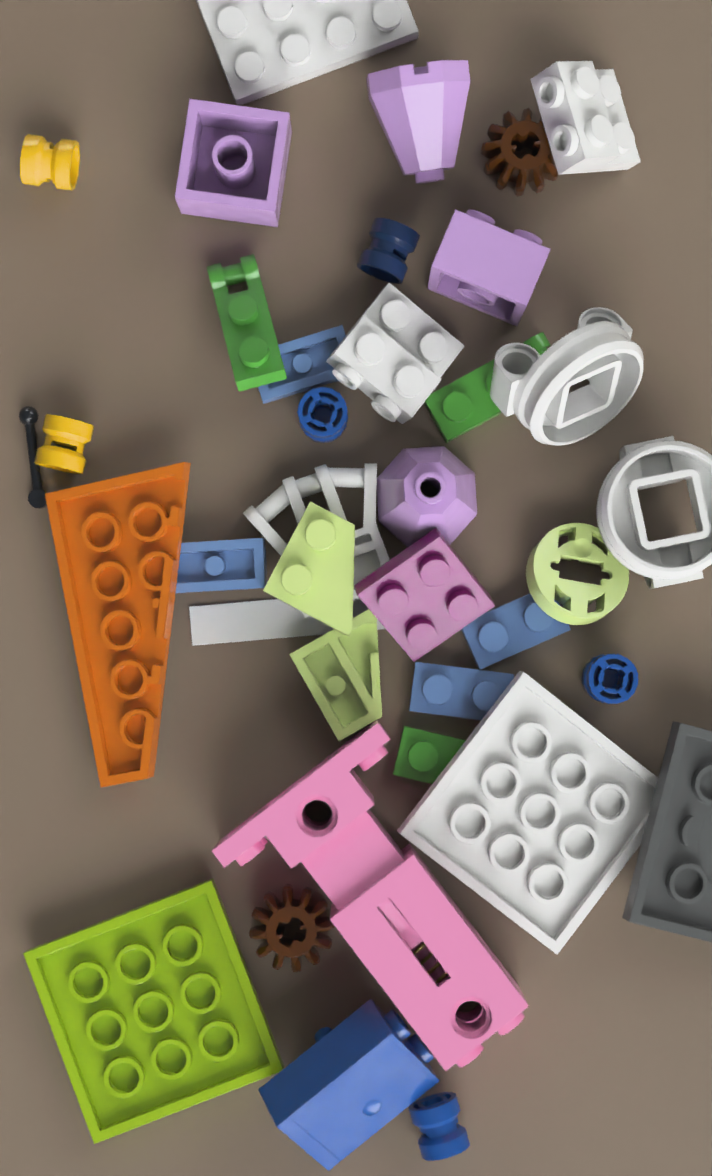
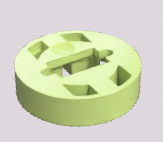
M567 523L549 531L533 548L526 565V581L532 598L547 615L562 623L586 625L600 620L622 601L628 588L629 569L610 553L601 537L599 528L585 523ZM568 535V541L558 548L559 537ZM561 559L579 560L581 563L600 566L601 572L608 573L610 579L600 580V585L559 578L560 571L553 570L550 564H558ZM554 599H555L556 601H558L559 603L563 604V607H561L560 605H558V604L554 601ZM596 600V611L587 613L588 605Z

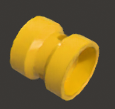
M27 134L23 141L20 157L22 183L40 186L43 182H50L52 180L56 188L73 191L79 175V142L61 139L54 146L52 142H47L43 136Z
M46 414L42 427L46 435L44 445L37 448L34 463L62 472L83 475L86 465L83 451L85 444L89 443L92 439L94 426L79 420ZM51 443L56 444V445H60V446H64V447L74 448V449H76V451L69 450V449H66V448L57 447V446H52Z

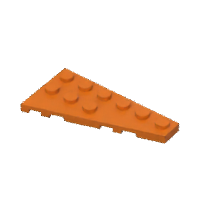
M188 462L45 493L100 787L154 777L191 463Z

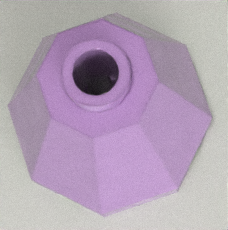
M468 60L427 62V66L414 68V64L369 73L366 78L369 101L403 175H415L416 184L445 180L444 170L455 167L470 86Z
M444 446L402 449L377 477L378 522L407 548L434 528H437L451 545L477 515L475 473ZM422 485L427 488L433 485L438 490L436 497L428 498L424 496L420 486Z

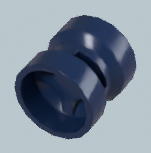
M375 218L369 232L371 238L370 246L362 250L357 267L364 273L379 280L393 284H402L408 269L405 263L408 254L415 251L420 235L412 228L387 218Z

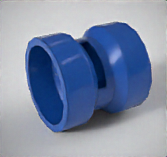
M327 387L314 388L304 394L299 402L297 413L301 429L305 435L311 440L320 443L332 442L339 438L345 431L348 421L346 401L341 394Z
M600 654L591 658L585 664L582 672V685L585 692L592 699L601 703L619 704L628 700L635 693L638 686V672L635 665L627 657L619 654Z
M442 1092L418 1099L408 1107L413 1125L419 1127L420 1133H423L418 1140L422 1159L426 1161L446 1159L462 1153L470 1146L466 1128L457 1124V1116L461 1110L456 1093Z

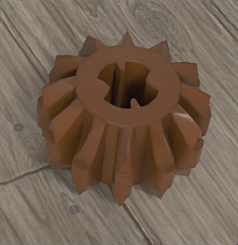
M530 108L524 109L521 121H518L509 111L504 113L502 118L503 126L491 124L487 131L491 141L483 143L481 148V154L490 159L485 163V174L494 175L501 173L496 183V187L499 190L504 189L509 181L515 183L514 192L517 197L523 195L526 183L538 194L543 191L544 179L555 181L558 177L542 118H540L538 123L531 121L533 114ZM524 146L532 151L531 155L526 154L522 159L515 155V151H521Z
M291 884L283 886V902H280L274 893L268 891L264 895V900L270 910L255 907L252 912V917L264 925L250 928V938L267 939L257 948L256 954L262 958L272 950L276 952L272 963V968L276 970L281 968L284 957L291 958L293 972L301 971L302 955L311 964L317 965L320 962V955L314 946L322 949H330L332 946V939L321 932L334 928V924L331 922L330 917L317 918L326 910L328 903L325 899H321L312 906L308 905L312 889L307 886L302 890L300 900L293 899ZM295 917L301 920L300 930L306 929V932L304 934L296 932L292 939L287 938L283 935L285 927H279L278 924L279 922L288 924L291 918Z

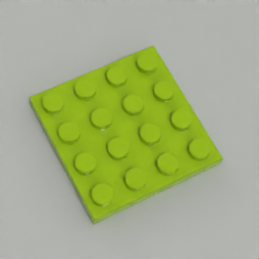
M214 878L38 945L23 953L94 1144L264 1079L284 1069L282 1058Z

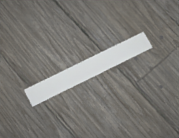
M279 599L189 607L192 646L322 635L334 629L313 617L305 619L302 611ZM361 599L353 601V618L368 610V607ZM377 619V630L385 629Z

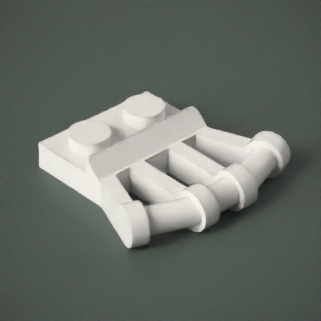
M365 463L364 468H332L323 464L314 468L316 473L297 480L294 479V476L283 479V484L256 508L251 505L243 512L244 516L282 556L287 543L270 526L269 522L289 504H291L299 524L306 510L302 498L323 491L330 512L347 520L335 487L364 488L363 528L355 530L354 585L390 560L376 524L377 463ZM355 587L353 592V601L360 599L356 594ZM303 612L305 619L311 617Z

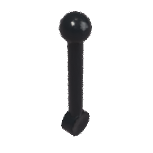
M27 406L19 412V419L25 425L33 488L28 495V501L32 507L42 509L47 506L45 493L47 492L42 489L40 465L34 463L37 452L35 423L38 420V412L35 408Z

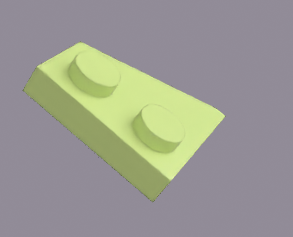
M310 501L263 591L339 632L350 636L353 630L355 525Z
M369 609L353 618V630L350 636L333 629L289 654L338 741L382 717L377 618Z

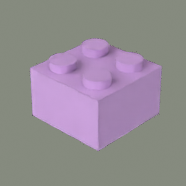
M189 99L175 199L181 214L278 227L292 134L290 113Z
M455 209L432 263L427 289L518 326L551 249L542 246V240L530 232L516 229L511 233L494 226L495 220L482 212L467 210L465 214Z

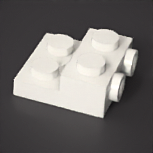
M556 61L530 79L558 175L628 170L641 162L614 69H595L593 61Z
M388 283L328 357L326 362L334 368L332 371L333 375L343 385L352 390L358 388L373 400L371 405L379 415L391 422L397 420L403 424L413 418L442 380L441 376L465 346L391 283Z

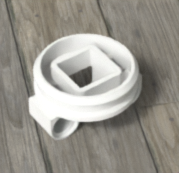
M603 307L590 308L581 314L576 330L562 337L542 355L533 347L523 343H509L500 347L495 355L490 397L506 417L515 414L518 420L531 431L532 436L538 442L556 446L572 444L600 430L627 405L642 379L644 368L643 352L638 344L631 341L633 329L616 312ZM585 379H588L590 382L588 385L568 393L570 386Z
M674 436L623 446L620 449V460L612 467L604 479L597 499V523L606 547L622 565L644 576L649 589L703 579L702 570L712 564V455L693 444L674 441ZM686 480L697 532L649 542L638 490Z

